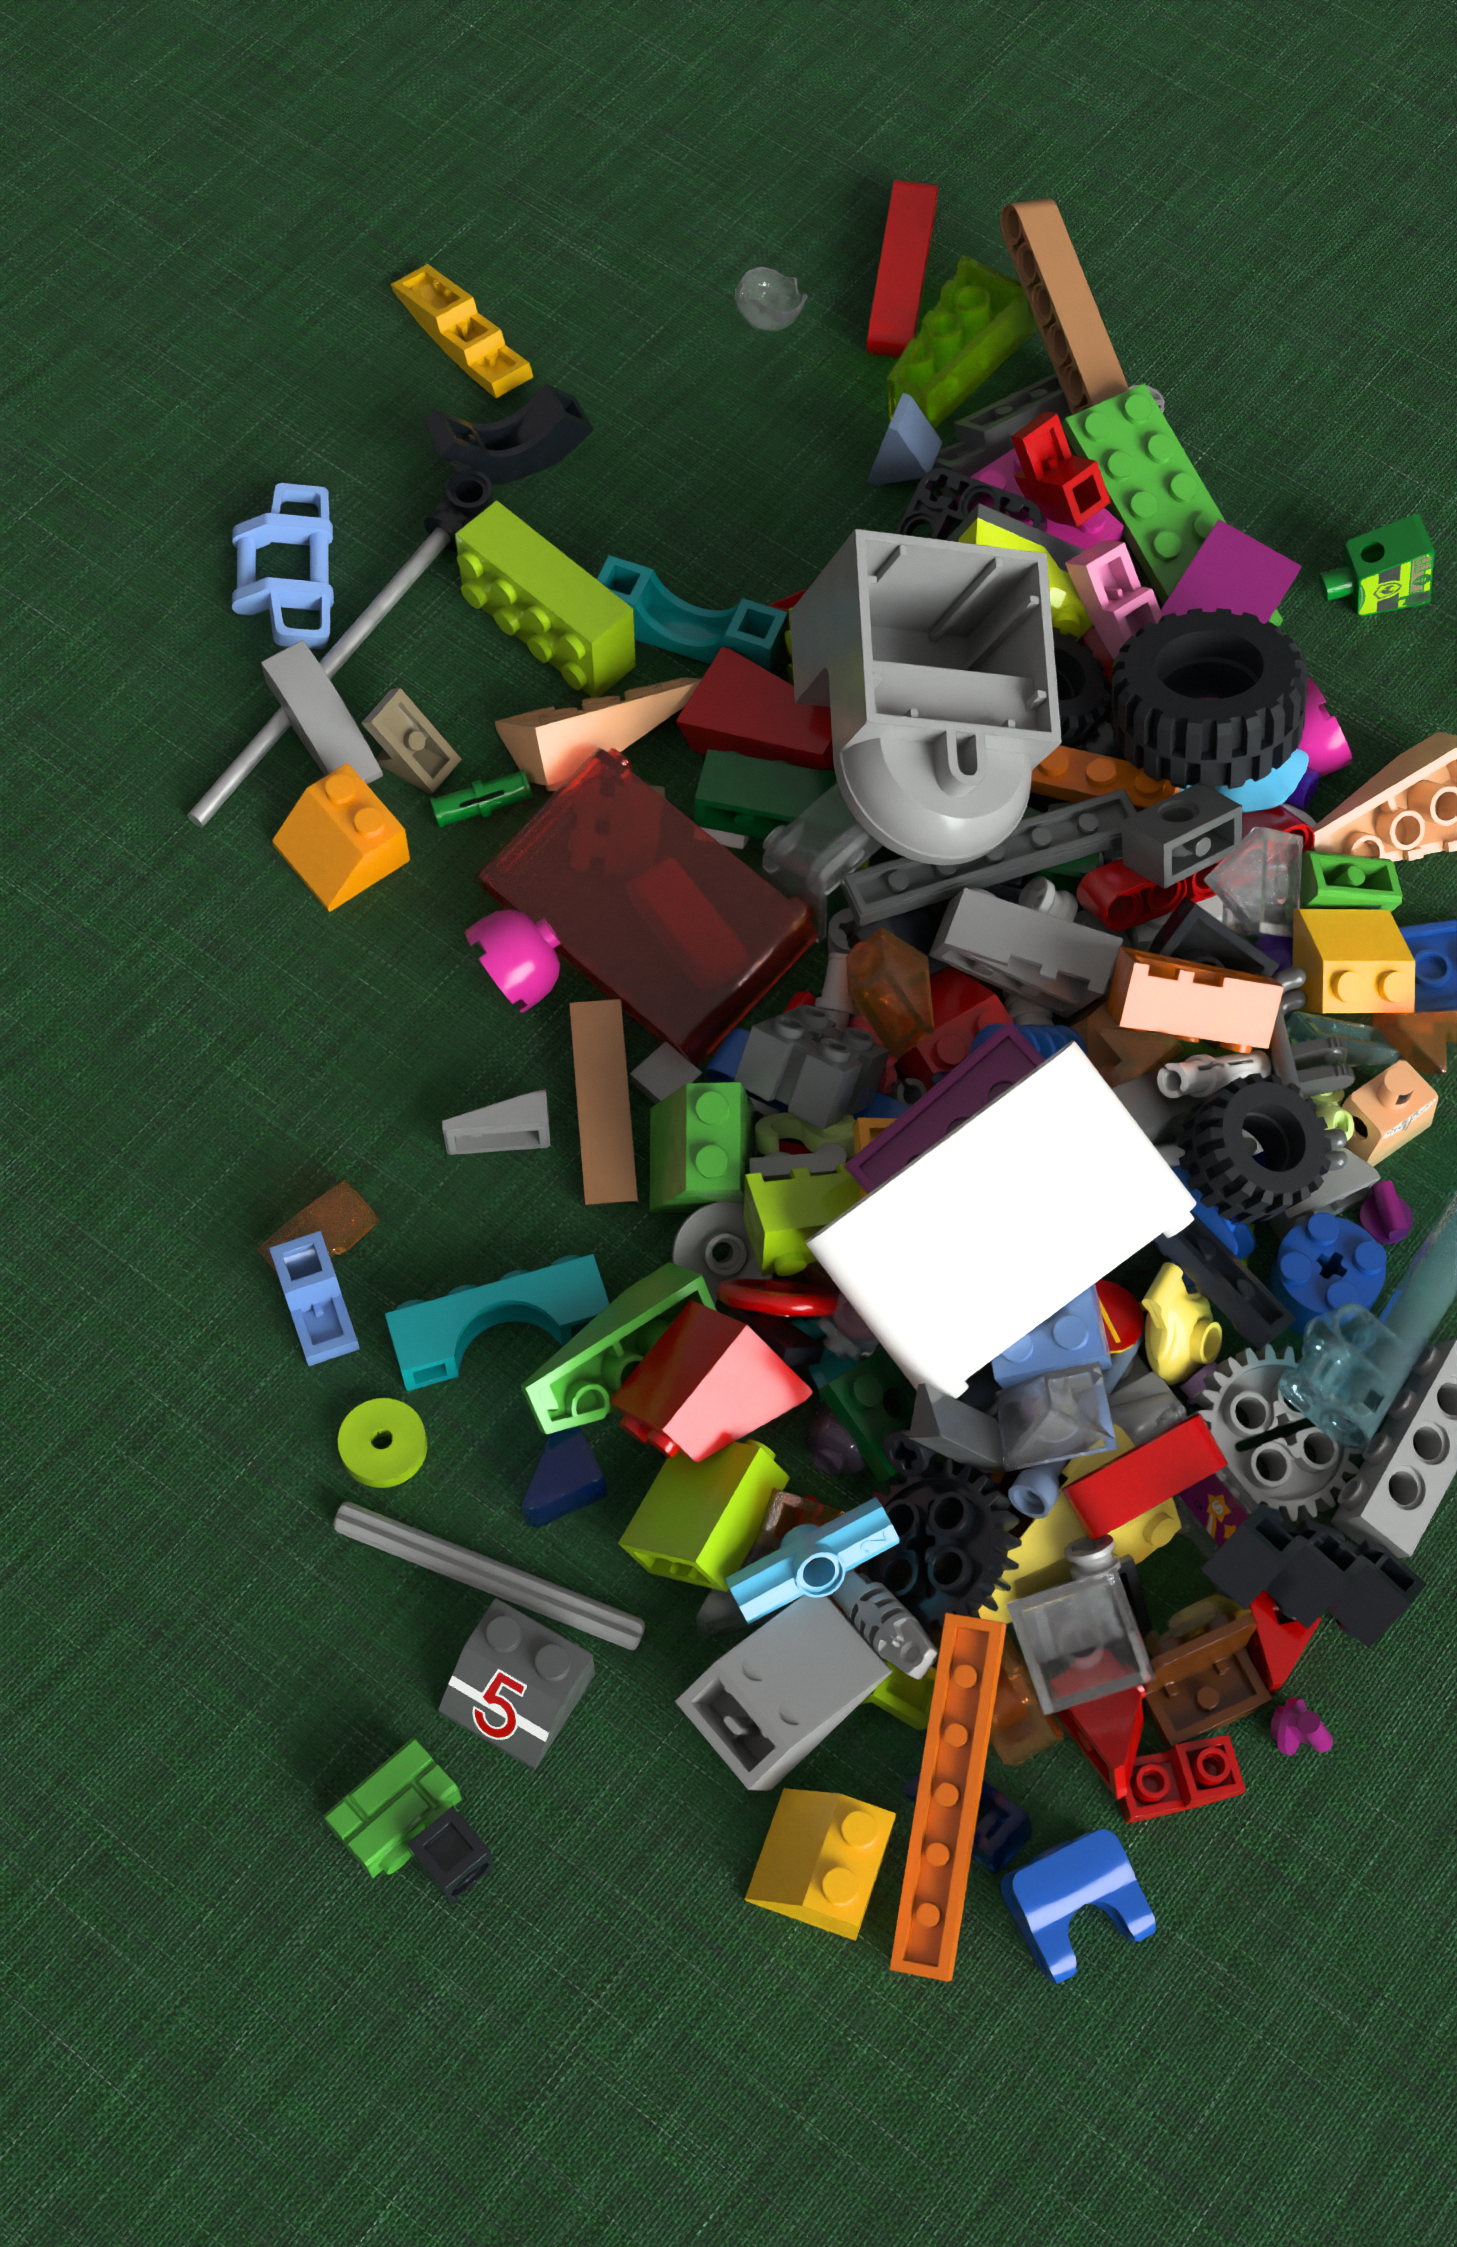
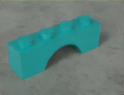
M610 555L597 577L600 583L633 608L634 636L637 641L708 664H712L721 647L729 648L772 674L775 673L787 647L785 632L787 631L788 612L744 598L736 606L726 610L700 608L683 601L671 593L661 583L653 569Z
M594 1254L584 1257L568 1255L557 1259L551 1266L532 1272L515 1270L505 1274L497 1282L479 1287L471 1284L459 1286L451 1290L447 1296L427 1302L421 1299L404 1302L395 1311L385 1313V1317L407 1392L459 1377L460 1364L466 1348L477 1335L491 1326L512 1321L527 1322L546 1330L561 1346H564L609 1305V1301Z

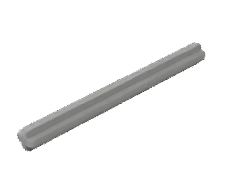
M351 1502L342 1503L335 1516L333 1525L340 1534L626 1649L635 1650L641 1642L645 1631V1622L642 1618Z

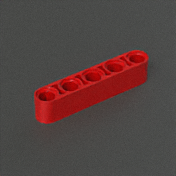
M894 179L869 323L867 355L912 359L935 217L938 184Z
M1281 805L1267 810L1242 813V850L1165 889L1124 866L1122 858L1087 873L1077 888V900L1085 910L1111 931H1125L1174 912L1185 896L1197 903L1293 866L1294 862L1305 851L1312 850L1315 841L1314 830Z

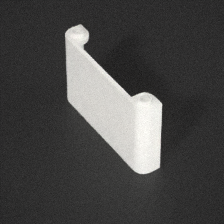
M1072 1040L807 1239L805 1244L917 1391L918 1384L925 1383L956 1399L969 1388L965 1381L968 1377L1162 1232L1167 1238H1170L1187 1227L1194 1220L1189 1211L1195 1207L1197 1202L1079 1045Z

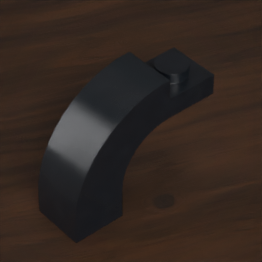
M545 384L519 411L497 422L488 424L470 423L439 409H435L424 421L434 439L432 446L442 458L452 462L457 472L477 470L484 473L490 479L492 485L513 482L547 469L572 452L594 430L576 397L548 384Z

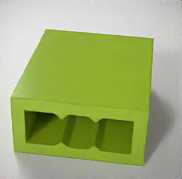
M746 1440L745 1444L733 1442L698 1463L676 1453L672 1459L668 1457L618 1544L651 1574L727 1592L729 1587L725 1578L739 1571L790 1477L774 1461L776 1457L774 1452L755 1440Z

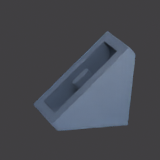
M902 393L866 481L867 483L876 486L923 478L927 472L932 470L942 441L912 396Z

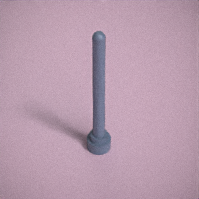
M1145 1320L1143 1332L1133 1347L1121 1353L1110 1354L1113 1368L1098 1371L1040 1464L1023 1470L1009 1489L1008 1495L1011 1503L1021 1513L1039 1519L1048 1516L1060 1496L1058 1489L1060 1473L1145 1340Z

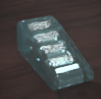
M1293 1011L1286 1024L1290 1045L1321 1038H1333L1335 1036L1345 1040L1348 1052L1344 1058L1309 1069L1334 1067L1342 1064L1352 1067L1395 1063L1399 1056L1397 1049L1373 1026L1300 1011Z

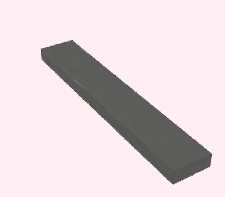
M1121 789L1020 820L1017 827L1002 843L991 852L973 861L956 865H932L914 861L903 856L841 875L840 887L860 927L953 898L964 888L982 889L1121 846L1122 820L1136 814L1137 811L1126 790Z

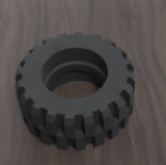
M1202 608L1189 609L1187 614L1177 616L1175 612L1162 616L1157 624L1149 622L1136 632V637L1132 635L1125 642L1113 662L1111 729L1113 730V739L1117 748L1136 769L1139 770L1143 767L1144 773L1148 777L1158 782L1162 779L1169 780L1170 784L1177 788L1186 789L1187 785L1193 786L1200 782V785H1206L1215 790V786L1225 785L1228 786V789L1242 787L1245 781L1249 779L1257 782L1267 777L1271 773L1272 768L1277 770L1291 757V754L1298 748L1302 740L1305 726L1308 682L1305 658L1299 652L1300 649L1288 635L1283 636V632L1278 626L1269 621L1263 624L1256 615L1246 612L1241 616L1232 614L1231 609L1216 608V612H1203ZM1195 698H1219V699L1205 700V699H1195Z

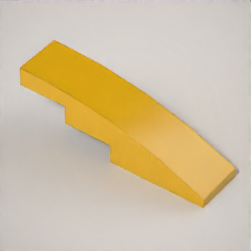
M427 264L391 284L395 295L441 349L496 399L533 378L530 363L505 345L501 329L477 312L473 296Z

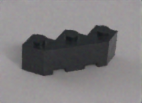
M1260 1505L1235 1530L1201 1569L1212 1580L1214 1587L1221 1595L1227 1599L1234 1600L1244 1610L1265 1590L1274 1598L1276 1606L1283 1614L1291 1619L1298 1620L1305 1628L1309 1629L1323 1612L1327 1610L1335 1617L1338 1626L1343 1632L1352 1638L1359 1639L1368 1648L1401 1616L1427 1585L1382 1544L1367 1539L1360 1546L1346 1543L1340 1530L1306 1519L1298 1526L1283 1522V1517L1279 1510Z

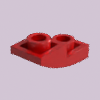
M1224 1735L1176 1744L1167 1752L1136 1757L1128 1793L1118 1799L1125 1824L1196 1808L1243 1794L1246 1789L1230 1736Z

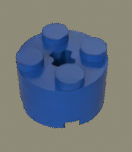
M1320 1212L1314 1214L1310 1219L1299 1223L1286 1234L1269 1271L1267 1289L1295 1316L1296 1320L1288 1327L1293 1332L1310 1339H1324L1325 1336L1341 1334L1345 1336L1356 1331L1365 1322L1383 1287L1386 1275V1252L1359 1225L1349 1220L1335 1217L1330 1213Z

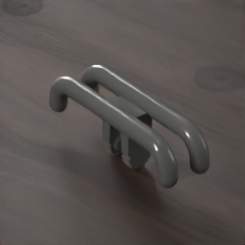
M1292 967L1275 973L1270 978L1278 981L1284 986L1269 1048L1266 1049L1272 1065V1075L1281 1077L1283 1086L1292 1082L1301 1088L1299 1095L1303 1099L1305 1097L1334 1092L1335 1090L1340 1091L1351 1086L1354 1083L1355 1076L1352 1067L1348 1065L1344 1066L1342 1064L1334 1067L1309 1069L1344 1058L1348 1052L1344 1039H1341V1037L1336 1038L1335 1036L1333 1038H1321L1290 1045L1283 1016L1292 1010L1304 1007L1306 1004L1307 995L1301 989H1293L1304 984L1306 974L1299 967ZM1341 1129L1323 1130L1324 1137L1331 1139L1332 1150L1325 1154V1157L1331 1161L1329 1171L1340 1170L1348 1162L1346 1153L1341 1150L1347 1142V1136Z

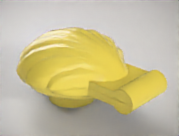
M1166 1262L1144 1296L1142 1304L1148 1310L1145 1321V1347L1149 1365L1157 1376L1164 1379L1167 1385L1173 1386L1188 1380L1201 1364L1209 1365L1214 1362L1221 1348L1222 1329L1219 1323L1213 1321L1208 1299L1201 1295L1197 1289H1186L1182 1279L1183 1271L1181 1268L1173 1263Z

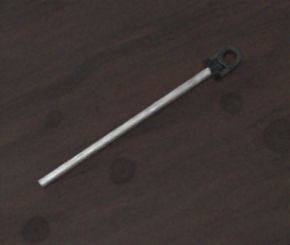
M462 470L449 478L446 484L445 498L424 520L429 537L319 662L329 679L336 674L443 548L457 552L455 533L494 503L492 484L484 473L477 470ZM282 706L187 814L188 818L195 825L202 828L291 726L290 718Z

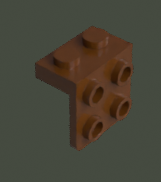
M1227 1613L1203 1627L1204 1635L1185 1642L1182 1636L1175 1637L1152 1651L1154 1658L1144 1668L1145 1673L1141 1679L1146 1693L1142 1703L1168 1751L1176 1744L1192 1742L1271 1703L1272 1697L1245 1650L1249 1639L1258 1625L1252 1614L1236 1619L1234 1613Z

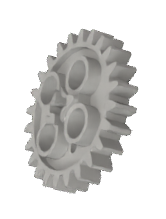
M1268 1344L1261 1350H1256V1354L1250 1348H1247L1236 1354V1360L1229 1357L1218 1364L1220 1373L1214 1371L1203 1379L1209 1390L1204 1389L1193 1396V1400L1204 1410L1197 1411L1188 1416L1189 1418L1201 1413L1228 1462L1225 1467L1215 1472V1474L1232 1496L1240 1499L1239 1504L1244 1511L1250 1514L1260 1505L1279 1510L1283 1517L1282 1521L1289 1524L1295 1522L1297 1516L1301 1521L1304 1519L1309 1520L1317 1516V1510L1323 1512L1336 1506L1333 1497L1337 1498L1346 1485L1343 1479L1354 1477L1359 1471L1348 1459L1363 1454L1364 1450L1358 1444L1351 1442V1436L1363 1431V1426L1349 1423L1347 1415L1354 1412L1358 1406L1356 1403L1342 1404L1339 1399L1347 1388L1346 1384H1338L1331 1388L1327 1381L1332 1368L1327 1366L1315 1373L1312 1371L1313 1355L1309 1353L1295 1362L1293 1347L1290 1346L1278 1351L1276 1355L1271 1344ZM1283 1390L1289 1392L1294 1398L1295 1411H1292L1285 1404ZM1236 1406H1239L1246 1412L1249 1419L1248 1428L1241 1425L1236 1418ZM1309 1417L1316 1419L1317 1424L1315 1427L1306 1428L1285 1438L1272 1440L1244 1452H1238L1235 1449L1237 1442L1252 1439L1267 1431H1275ZM1304 1441L1308 1442L1315 1450L1316 1463L1307 1458L1303 1447ZM1257 1458L1262 1459L1268 1466L1269 1480L1264 1479L1257 1471Z

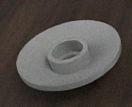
M716 1202L700 1207L683 1222L674 1240L672 1251L673 1264L703 1275L714 1305L716 1300H718L716 1288L724 1280L771 1279L773 1274L761 1276L743 1222L744 1204ZM720 1242H726L729 1246L728 1256L720 1261L715 1260L712 1254L713 1248Z

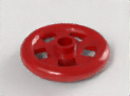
M728 1279L719 1283L716 1288V1296L722 1303L768 1315L787 1317L832 1316L840 1313L845 1307V1299L838 1291L791 1280Z

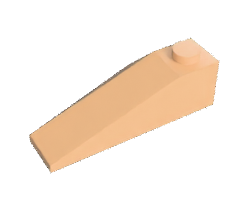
M683 677L629 689L624 692L626 700L620 701V696L583 699V709L578 711L577 708L555 710L554 706L495 721L496 730L520 770L524 769L528 782L545 785L547 791L566 789L575 785L574 778L592 773L682 709L702 679Z
M1438 731L1397 756L1312 828L1315 834V841L1311 851L1366 856L1369 859L1372 857L1391 859V861L1403 859L1411 861L1435 852L1457 851V735Z

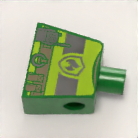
M1420 514L1408 516L1348 540L1344 544L1343 567L1319 574V584L1325 601L1349 595L1355 613L1360 616L1430 603L1435 550Z

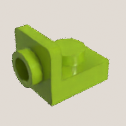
M882 1658L893 1672L860 1704L872 1702L916 1730L927 1729L937 1669L931 1666L927 1673L920 1680H917L903 1672L886 1658Z

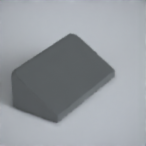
M925 1383L918 1384L909 1439L965 1466L969 1464L983 1473L1011 1471L1010 1459L995 1418Z

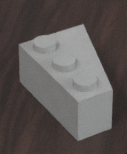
M964 888L949 901L928 956L951 964L950 966L1068 1018L1104 994L1123 938L999 899L992 893L982 889Z

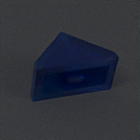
M580 1425L551 1433L522 1503V1510L527 1525L539 1528L608 1496L604 1475Z

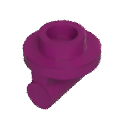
M1392 1181L1379 1182L1372 1187L1374 1194L1363 1203L1360 1209L1359 1224L1376 1242L1382 1244L1397 1243L1408 1235L1412 1227V1211L1408 1204L1397 1196Z
M1291 1697L1285 1706L1280 1705L1276 1708L1271 1722V1737L1277 1740L1280 1753L1292 1756L1297 1751L1300 1742L1311 1745L1315 1751L1320 1753L1326 1752L1332 1747V1735L1316 1713L1306 1712V1704L1303 1699Z

